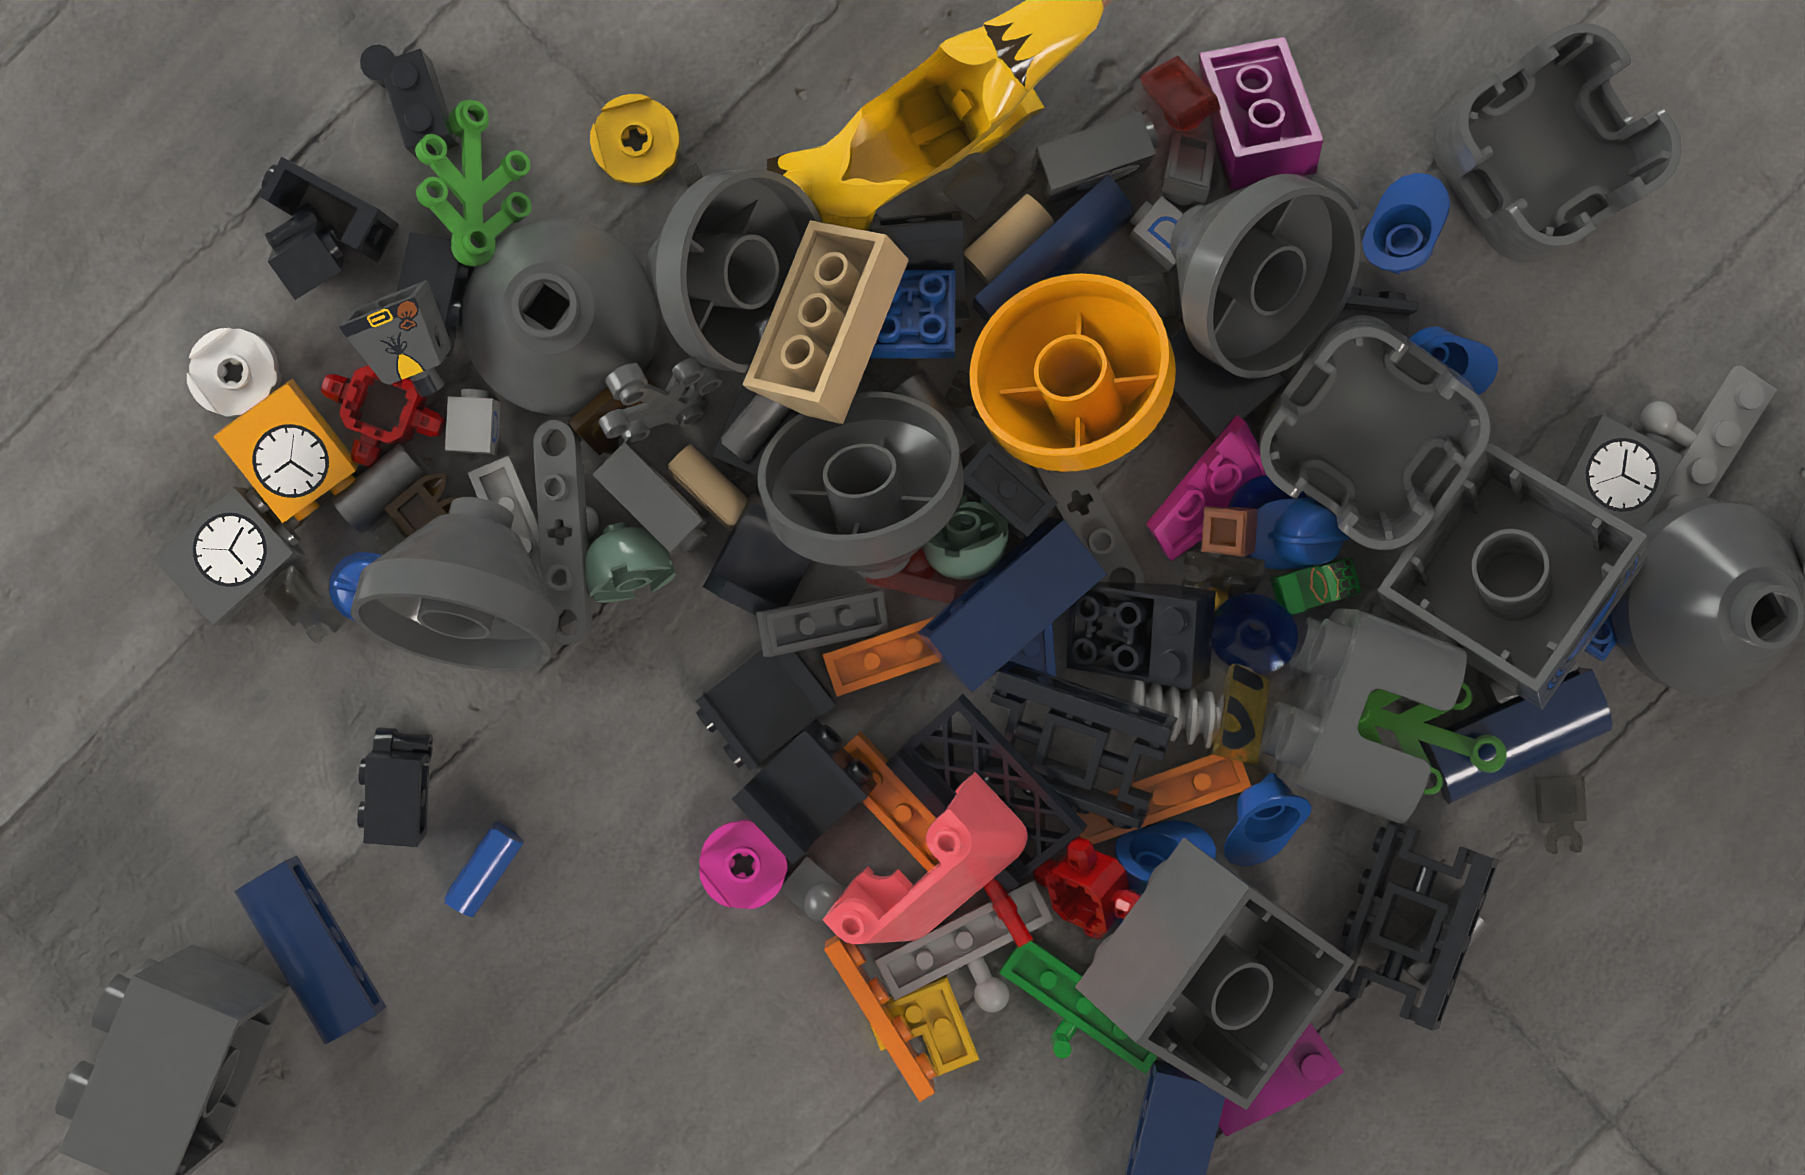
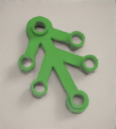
M464 100L450 112L448 118L451 130L462 139V174L445 156L447 153L445 141L438 135L428 134L417 143L415 153L417 158L423 164L429 165L440 178H426L417 187L416 197L423 206L430 208L452 233L451 250L454 257L464 265L477 267L490 261L496 250L494 238L511 223L522 221L532 210L531 201L525 194L513 192L502 201L501 210L483 223V204L509 182L518 181L529 172L531 164L526 154L513 150L500 161V167L482 181L481 133L487 128L489 123L488 111L478 101ZM467 112L472 114L475 117L476 121H473L468 116ZM426 144L431 145L436 150L437 156L427 151ZM510 160L515 161L519 165L520 171L513 169ZM426 187L433 188L437 193V198L431 197ZM447 187L463 204V217L446 200L448 195ZM511 202L519 205L521 213L516 212L512 208ZM470 237L478 242L480 248L475 247L471 243Z
M1462 683L1461 689L1465 690L1466 699L1462 703H1455L1454 707L1450 710H1463L1470 705L1472 693L1465 683ZM1378 689L1368 695L1364 706V713L1361 715L1358 723L1359 734L1367 740L1383 745L1375 726L1392 731L1404 753L1425 760L1430 766V773L1437 776V784L1431 789H1424L1423 794L1433 795L1439 792L1443 785V778L1440 772L1431 766L1419 741L1468 756L1474 767L1485 773L1496 772L1504 766L1507 759V751L1499 738L1492 735H1482L1473 739L1425 723L1450 710L1442 711L1420 704L1401 714H1396L1382 708L1402 698L1401 696L1382 689ZM1484 745H1492L1496 749V756L1490 761L1482 760L1479 757V749Z

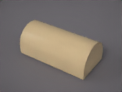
M1026 194L963 252L964 260L988 285L1055 222L1037 200Z
M689 444L668 464V474L728 531H732L749 498L692 444Z

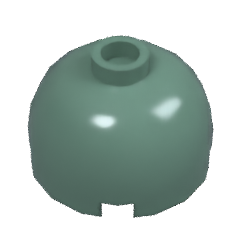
M962 495L954 515L932 539L921 547L922 552L931 567L943 576L959 580L981 577L995 569L1007 551L1008 521L982 498L981 503L967 502L966 495Z
M626 522L615 523L604 528V535L594 540L586 552V586L589 596H593L594 601L599 603H613L636 598L632 591L649 583L651 592L671 582L676 575L669 551L648 530L641 527H629V524Z

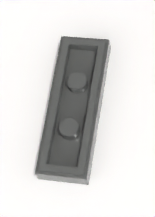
M875 587L756 612L764 657H773L890 631L883 587Z

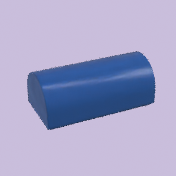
M494 822L448 889L444 903L466 916L474 917L524 844V840L501 822Z

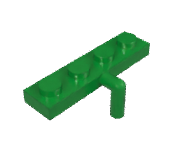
M1032 940L1020 948L1016 945L1000 967L999 973L1063 1017V1020L1050 1038L1054 1054L1058 1058L1064 1059L1071 1054L1072 1049L1069 1041L1079 1028L1145 1075L1158 1056L1135 1043L1075 988L1083 977L1081 973Z

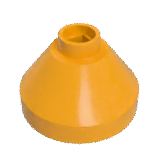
M1083 273L1052 277L1025 288L1005 302L994 313L983 328L973 350L970 364V388L975 406L991 435L1013 457L1031 466L1050 471L1087 470L1102 466L1127 454L1155 429L1162 419L1173 394L1176 374L1175 357L1159 314L1140 292L1119 280L1107 276Z

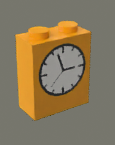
M293 378L213 436L282 523L292 516L297 521H300L320 506L316 499L328 490L335 496L355 481L352 473L359 466V463L352 461L351 452Z

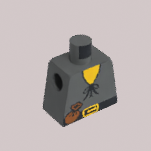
M427 280L353 309L339 326L345 337L383 383L390 385L410 377L421 397L430 395L443 387L444 382L435 367L442 363L450 351L451 342Z

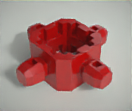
M369 365L355 370L352 379L336 374L326 375L321 386V393L325 397L342 404L339 415L345 428L361 433L360 439L354 440L351 459L367 467H371L378 460L383 450L379 448L381 441L391 445H397L399 442L406 443L412 440L415 430L416 433L426 436L439 437L446 423V419L441 414L426 407L424 408L427 397H421L412 381L407 378L390 384L407 391L405 398L408 401L401 412L398 427L394 426L392 432L361 421L362 413L359 411L361 405H364L369 384L373 386L375 379L381 381Z
M1082 837L1075 838L1068 845L1067 853L1059 861L1048 859L1032 871L1036 882L1048 888L1053 910L1063 920L1082 927L1088 937L1096 940L1102 939L1107 934L1118 917L1125 919L1141 897V895L1129 889L1127 873L1124 867L1115 858L1095 851L1093 843Z

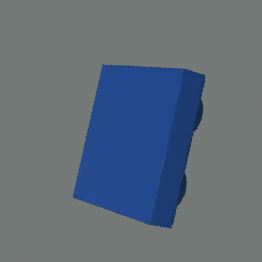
M904 270L870 358H955L956 270Z

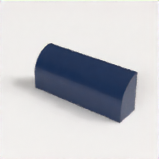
M1109 174L974 298L972 307L986 322L1005 302L1025 288L1052 277L1074 273L1131 220L1134 215L1133 207Z
M1049 517L1006 554L995 569L981 576L917 633L945 667L966 688L974 692L1107 574L1064 519Z
M1578 667V669L1567 674L1543 710L1517 696L1444 728L1445 730L1473 739L1482 735H1492L1499 738L1505 745L1507 759L1504 766L1496 772H1482L1474 767L1468 756L1422 741L1419 742L1431 766L1442 775L1443 785L1441 791L1447 804H1450L1611 731L1612 717L1593 669ZM1484 745L1479 749V757L1482 760L1490 761L1496 756V749L1492 745Z
M297 855L285 860L234 891L324 1045L360 1026L386 1008L385 1003Z
M1155 1060L1150 1068L1124 1175H1206L1225 1097L1170 1063Z

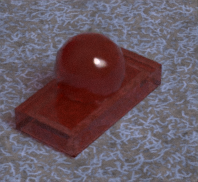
M1179 56L1140 76L1143 89L1161 107L1169 126L1185 132L1196 129L1205 117L1221 109L1217 95Z
M921 548L910 557L907 565L898 573L886 578L873 579L866 577L865 579L868 584L946 603L953 602L956 586L930 580L936 570L927 562Z

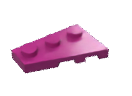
M1235 416L1146 523L1162 552L1170 561H1173L1202 540L1204 507L1247 508L1276 487L1263 468L1260 448L1247 423L1240 416Z

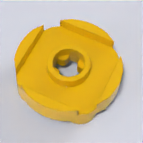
M626 94L612 99L601 109L602 113L597 117L590 131V145L593 156L601 169L615 182L630 186L648 185L663 178L667 172L676 166L681 146L680 132L673 115L665 106L642 94ZM632 129H637L640 135H648V141L642 144V150L634 152L632 147H624L623 141L630 138L629 131Z

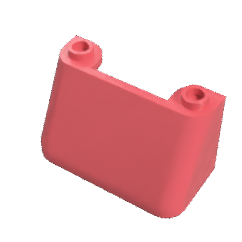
M974 772L959 785L955 791L957 793L945 812L935 819L927 831L926 840L928 848L939 861L936 866L914 885L899 869L889 876L874 875V871L867 866L853 878L822 920L839 938L850 944L906 942L922 938L1018 858L1025 848L1028 839L1027 829L1023 822L983 779Z

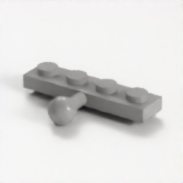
M1734 366L1693 431L1677 421L1675 409L1666 402L1655 401L1648 404L1642 410L1640 423L1646 433H1653L1659 436L1667 435L1683 446L1679 451V454L1683 456L1651 519L1676 504L1709 498L1777 391L1776 388L1745 367Z
M506 456L469 472V478L478 498L502 505L513 514L514 520L511 530L520 537L542 581L538 517L512 457ZM586 505L589 539L598 531L600 520L597 512L592 507ZM562 521V527L555 529V537L564 540L566 537L572 536L571 527H565ZM569 609L563 611V614L559 616L561 617V620H559L561 625L559 627L562 628L578 621L575 613Z
M1033 878L1020 884L1008 894V896L1011 895L1016 903L1017 911L1029 932L1053 921V917ZM991 900L935 927L922 938L915 941H907L875 957V962L894 1000L967 964L977 983L974 991L977 1005L987 1012H998L1007 1005L1010 997L1007 984L1002 979L992 976L983 958L984 955L1013 941L1003 920H999L992 908L993 903Z

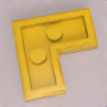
M947 975L897 1000H894L893 996H891L890 1000L886 1002L894 1018L899 1014L902 1015L910 1027L914 1038L920 1035L923 1036L938 1076L979 1060L978 1053ZM871 1026L880 1051L885 1050V1046Z

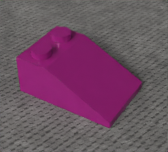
M1285 37L1199 53V64L1218 156L1230 190L1245 188L1265 178L1280 174H1297L1301 176L1316 174L1323 138Z
M1311 1022L1247 1110L1225 1097L1218 1126L1226 1137L1309 1097L1344 1073Z

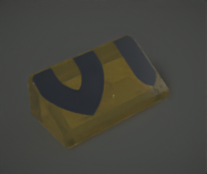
M1232 663L1225 676L1223 713L1220 728L1214 741L1212 755L1257 764L1270 679L1241 665Z

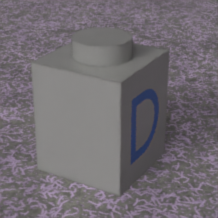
M1163 196L1154 205L1146 201L1129 221L1135 228L1128 238L1169 271L1176 263L1170 247L1171 236L1176 223L1183 213Z
M462 389L461 397L448 396L446 451L465 454L498 455L501 402L489 399V391Z

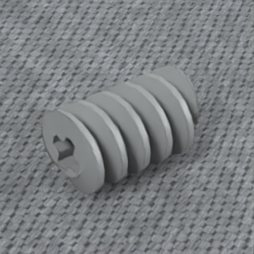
M1134 680L1129 696L1130 702L1178 717L1170 741L1175 742L1180 731L1184 730L1186 732L1187 744L1192 745L1197 735L1203 734L1204 745L1206 748H1210L1218 734L1224 706L1223 694L1215 704L1213 692L1205 691L1200 699L1197 700L1196 690L1194 688L1186 689L1180 698L1178 687L1168 686L1164 694H1162L1161 684L1151 682L1145 692L1143 681Z

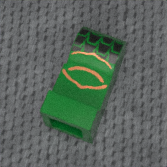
M1352 557L1270 577L1280 616H1291L1304 612L1307 609L1362 592Z

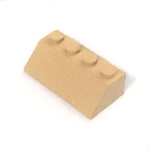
M810 220L745 377L743 386L805 416L843 424L909 259L886 234Z

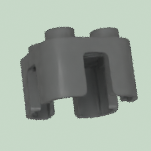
M1578 23L1566 26L1555 32L1515 64L1498 75L1495 73L1473 87L1440 117L1435 126L1432 137V151L1438 167L1488 243L1505 258L1517 262H1533L1581 240L1596 230V225L1614 213L1643 199L1664 185L1672 177L1679 165L1682 152L1681 138L1677 126L1664 108L1658 107L1636 120L1628 113L1613 90L1610 78L1631 64V57L1621 41L1612 32L1601 26Z
M1354 315L1336 321L1324 333L1314 349L1306 355L1266 410L1260 425L1261 462L1267 476L1277 487L1294 498H1297L1304 491L1326 506L1336 515L1338 528L1359 544L1377 550L1395 549L1413 541L1428 525L1435 513L1430 498L1454 465L1458 464L1468 471L1481 456L1490 436V418L1485 404L1463 376L1384 321L1371 316Z
M1336 609L1329 619H1325L1323 622L1308 617L1298 633L1290 658V668L1306 673L1294 707L1277 702L1272 708L1262 733L1260 752L1275 757L1277 759L1276 776L1294 786L1400 824L1404 823L1412 815L1421 799L1430 776V766L1423 759L1363 738L1358 732L1360 717L1370 692L1378 689L1401 696L1402 698L1398 699V701L1407 702L1412 700L1434 709L1450 710L1457 701L1467 664L1465 648L1356 609Z

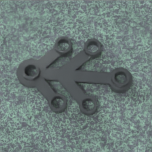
M689 358L678 363L672 369L673 376L664 391L647 384L648 380L637 363L621 366L609 374L605 381L614 399L621 400L623 405H631L638 401L643 403L623 410L611 411L599 420V425L607 438L622 435L625 443L629 445L644 440L650 434L649 428L665 423L670 425L680 424L681 427L693 425L704 416L703 410L708 404L704 395L716 390L722 384L716 369L710 367L702 369L696 358Z

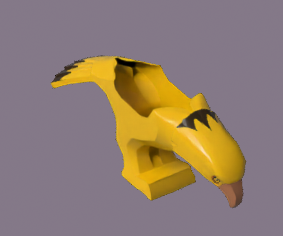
M1025 0L1000 16L984 22L982 27L960 33L945 40L925 62L884 93L866 103L842 131L827 144L767 159V171L781 174L797 184L813 202L823 223L868 231L878 208L931 176L952 167L967 155L976 152L985 154L1017 131L1032 116L1042 111L1045 107L1034 91V86L1067 58L1097 28L1103 10L1113 0Z

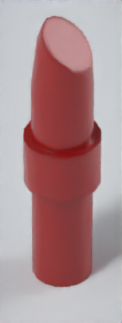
M993 878L984 886V889L993 903L992 908L999 920H1003L1017 947L1020 948L1032 941L1033 937L1019 915L1018 907L1011 895L1008 896L1000 883Z

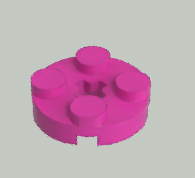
M751 819L730 821L718 827L705 841L699 859L700 880L706 892L719 904L738 909H755L771 901L782 888L788 870L786 856ZM740 853L745 857L750 854L755 860L751 865L754 872L749 876L743 871L738 874L734 873L732 870L736 864L733 858L734 855Z

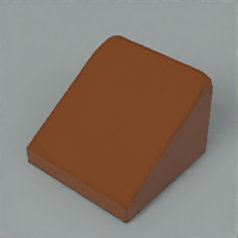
M1204 507L1201 552L1247 556L1254 553L1258 510L1255 508Z

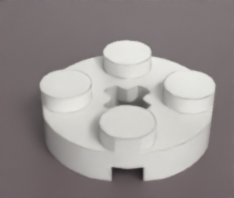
M219 328L207 333L194 345L189 356L191 362L189 373H187V384L191 394L205 409L230 418L241 416L276 391L282 382L279 362L272 347L259 335L242 329ZM228 362L236 366L242 364L244 370L241 373L242 379L240 382L237 383L232 380L227 383L225 382L223 377L228 373L225 367Z

